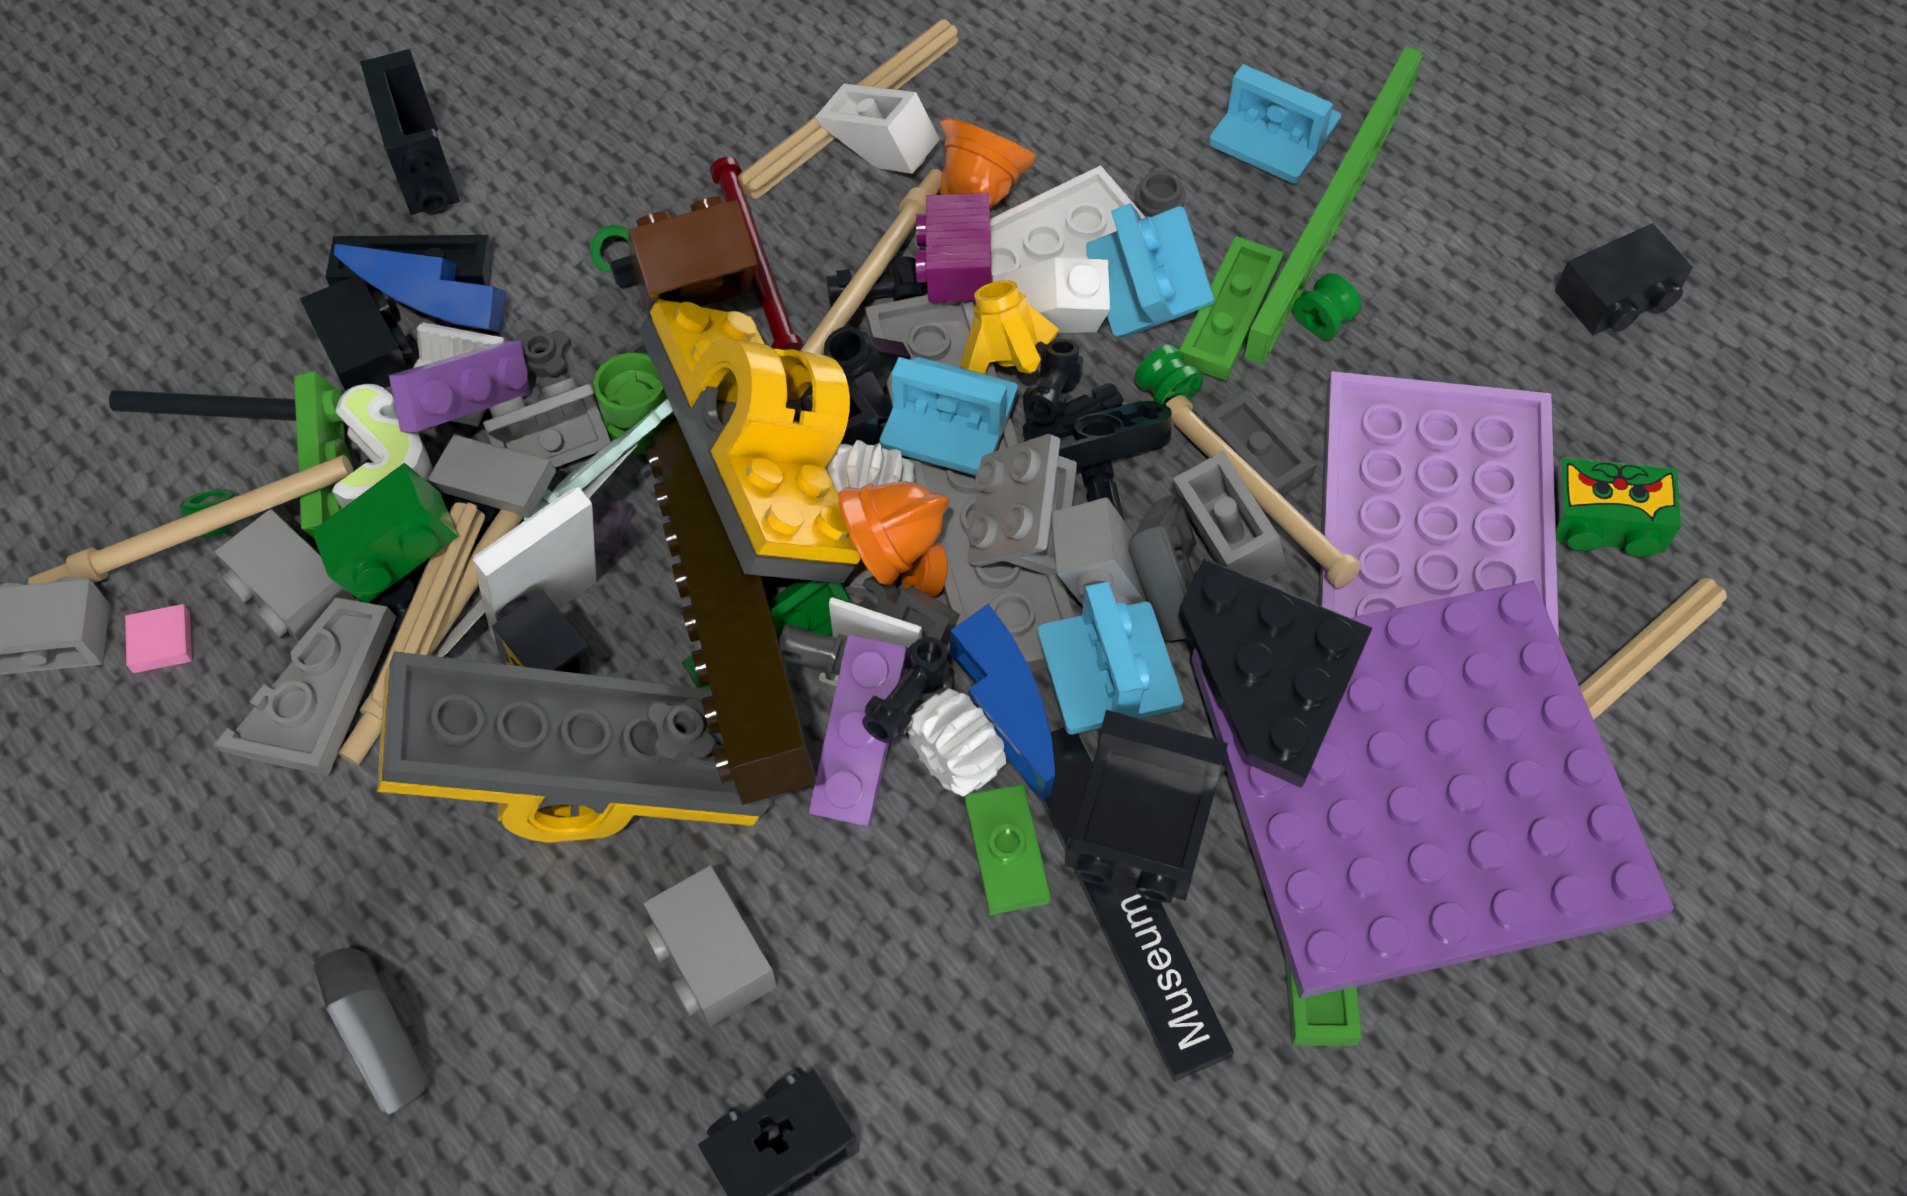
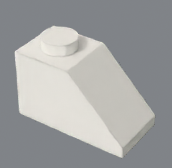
M843 84L815 117L820 126L879 169L912 174L922 165L926 156L940 140L916 92Z
M1054 257L992 276V282L1001 280L1016 282L1019 292L1026 296L1027 303L1059 328L1058 333L1097 332L1110 311L1108 260Z

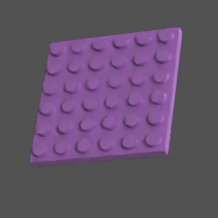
M1534 580L1350 617L1373 628L1303 788L1244 763L1235 744L1236 735L1224 709H1220L1201 668L1202 660L1197 649H1194L1191 661L1216 739L1228 743L1224 764L1300 999L1664 918L1674 909Z

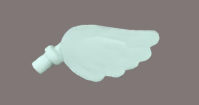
M669 400L663 401L636 425L571 472L557 484L552 492L546 489L533 515L573 487H579L582 490L601 475L673 411ZM524 516L521 521L524 522L530 517Z

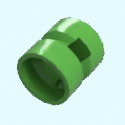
M624 353L614 356L603 363L595 373L593 388L611 442L668 399L648 355ZM672 411L668 416L675 415L674 411ZM652 430L626 452L635 447L631 453H647L646 446L655 444Z

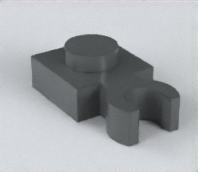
M874 576L864 580L863 586L876 594L878 605L876 607L865 600L856 604L857 606L921 626L922 638L934 637L947 646L950 639V630L955 627L960 616L958 612L914 586L903 589L900 595H898L894 583L891 586L881 584Z

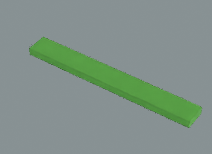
M1405 46L1250 328L1244 358L1259 364L1266 362L1293 312L1295 300L1305 290L1413 90L1423 55H1421L1422 51Z

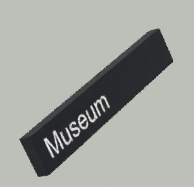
M1065 727L1050 732L1053 743L1055 779L1052 795L1044 800L1042 804L1065 851L1068 839L1072 837L1093 763L1079 734H1068ZM1077 877L1173 1082L1232 1058L1234 1050L1162 903L1140 896L1135 891L1136 886L1111 880L1109 885H1099Z

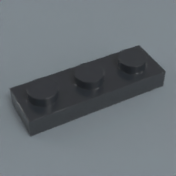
M489 235L333 236L325 276L329 286L357 275L334 255L335 244L444 258L457 264L455 282L488 286L493 247ZM364 280L369 290H379Z

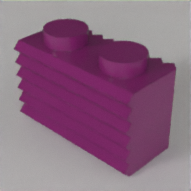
M989 193L926 195V214H916L917 246H926V250H916L917 283L927 282L928 301L933 304L938 300L944 304L949 300L956 303L960 299L965 303L970 299L976 302L975 292L982 286L992 283Z

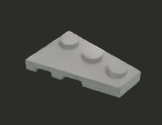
M336 597L290 652L291 664L271 688L263 684L249 701L255 706L235 731L227 728L214 743V746L225 753L328 776L397 617L387 606Z

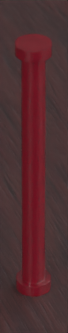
M733 157L719 158L710 166V174L713 182L720 184L725 202L738 199L758 263L753 282L774 340L771 348L800 351L804 346L802 339L793 333L745 194L738 180V176L742 173L740 165Z

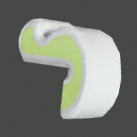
M375 384L357 385L346 390L340 397L335 412L348 425V437L372 463H365L335 484L332 492L340 507L343 508L404 462L427 481L433 471L429 455L418 432H400L393 396L383 387Z

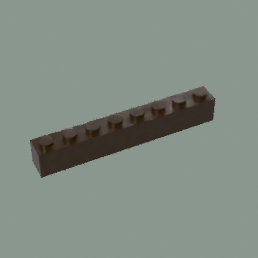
M676 416L665 417L652 429L655 444L646 446V452L654 478L663 476L664 482L654 484L663 517L672 515L673 521L664 523L663 529L671 556L681 555L682 562L673 564L672 569L681 599L690 597L692 605L682 607L681 609L690 641L700 640L702 647L701 650L691 652L701 688L710 685L712 696L702 698V705L711 734L721 732L723 744L712 747L721 782L725 784L734 781L742 805L817 784L763 578L759 575L744 574Z

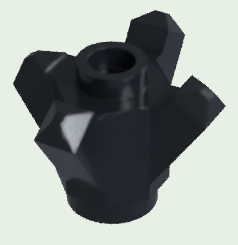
M851 326L841 327L833 331L825 341L824 355L838 362L844 371L846 379H852L877 414L878 420L889 418L893 406L884 393V388L898 357L911 358L904 343L870 337L867 332H862L858 328Z

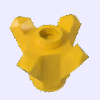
M1001 280L982 286L974 294L976 305L972 309L974 319L960 361V367L985 374L988 364L998 361V364L1004 367L1016 365L1019 372L1028 374L1035 372L1041 360L1035 345L1040 341L1046 345L1051 343L1057 337L1059 328L1027 303L1026 296L1019 292L1016 282Z

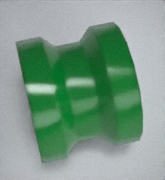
M1335 273L1323 275L1316 281L1313 291L1303 293L1293 304V313L1297 322L1322 341L1332 339L1339 333L1342 327L1341 323L1352 321L1359 315L1362 309V301L1355 287L1346 278Z
M1173 344L1161 346L1150 353L1138 366L1134 376L1135 382L1143 391H1151L1155 395L1154 401L1165 405L1169 400L1178 395H1183L1188 400L1192 399L1200 390L1204 378L1196 367L1184 364L1182 352Z

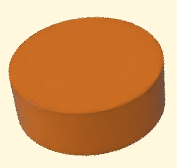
M935 541L924 554L913 561L911 569L900 573L904 589L914 586L932 598L940 594L947 576V558L944 548L939 542Z

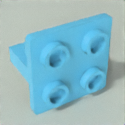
M1242 64L1233 76L1227 114L1210 135L1209 145L1283 180L1296 184L1340 124L1341 113L1332 109L1333 103Z
M1129 203L1111 211L1117 231L1086 244L1089 259L1108 260L1110 311L1107 314L1112 334L1116 338L1134 335L1210 306L1215 302L1187 212L1182 206L1142 219L1133 205Z
M898 357L891 374L893 409L880 437L881 448L886 450L897 449L901 451L903 456L976 475L983 455L994 452L997 449L1018 393V385L1015 382L921 357H916L913 361Z
M1109 581L1085 586L1081 616L1038 626L1037 637L1065 730L1068 734L1101 728L1106 710L1142 719L1177 711L1182 708L1184 699L1151 603L1141 602L1127 606L1123 601L1116 603Z

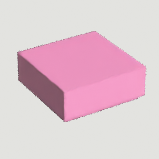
M185 604L125 615L126 666L132 673L192 662L190 611Z

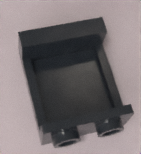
M411 49L360 61L384 147L410 215L421 212L428 214L438 213L444 210L447 205L460 202L436 132L438 128Z
M1106 710L1100 730L1099 746L1072 837H1069L1066 846L1065 866L1075 869L1074 874L1077 877L1090 883L1109 885L1111 880L1136 886L1135 891L1137 894L1152 901L1170 903L1173 901V897L1186 901L1228 743Z

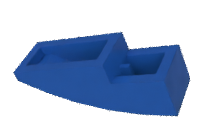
M335 244L334 255L360 278L389 297L422 313L454 324L500 333L503 324L506 291L493 286L455 282L456 263L440 257Z
M987 604L950 630V655L974 683L968 689V696L977 708H983L986 718L995 724L994 730L1004 742L1003 751L1007 761L1040 801L1043 802L1052 795L1055 779L1053 743L1044 703L1031 669L1012 634L992 607Z

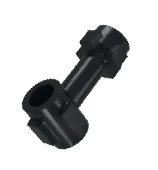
M900 257L892 260L888 265L889 274L881 275L865 298L893 295L894 302L924 296L927 293V282L917 283L916 259L913 257ZM849 269L837 270L836 275L826 276L830 308L852 279Z
M1054 339L1046 346V350L1043 351L1040 375H1043L1044 378H1041L1038 387H1027L1023 394L1024 411L1032 421L1046 424L1055 418L1057 412L1063 413L1066 407L1067 395L1062 393L1075 389L1077 382L1080 381L1082 376L1083 357L1079 356V346L1076 342L1069 339Z
M923 637L912 643L905 652L904 667L908 671L885 700L873 695L865 706L866 715L862 719V724L872 737L884 743H891L898 733L904 736L912 726L913 720L907 714V711L921 693H932L940 687L942 688L948 680L951 664L947 662L948 651L942 641L934 637Z

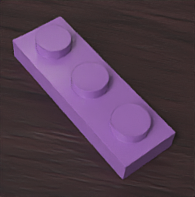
M521 341L500 342L389 375L400 432H418L511 399L531 394Z
M852 635L847 636L817 772V784L814 786L808 814L870 827L889 743L881 742L872 737L863 727L862 719L866 715L865 706L873 695L885 700L904 676L905 652L908 647Z

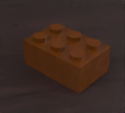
M721 196L706 198L693 203L690 206L692 212L671 218L668 211L651 213L636 220L638 227L628 229L629 262L646 316H651L650 311L657 299L678 303L691 302L698 306H703L749 293L758 263L738 199L724 203Z

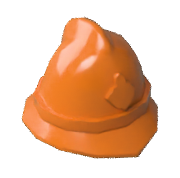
M952 117L942 118L939 121L941 131L946 138L943 145L946 156L941 177V195L989 193V208H992L1008 195L1011 186L1017 184L1020 174L1033 168L1036 154L1020 145Z
M907 481L877 486L869 483L861 488L846 487L838 492L840 512L852 542L872 575L879 583L888 586L894 583L900 573L911 569L912 562L935 543L941 533L943 516L949 504V498L946 495L933 493L919 483Z

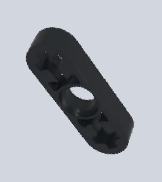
M1155 401L1134 402L1035 428L1025 434L1024 442L1046 434L1059 437L1060 447L1058 456L1077 462L1076 469L1167 444L1171 440L1172 411L1167 405L1159 404Z

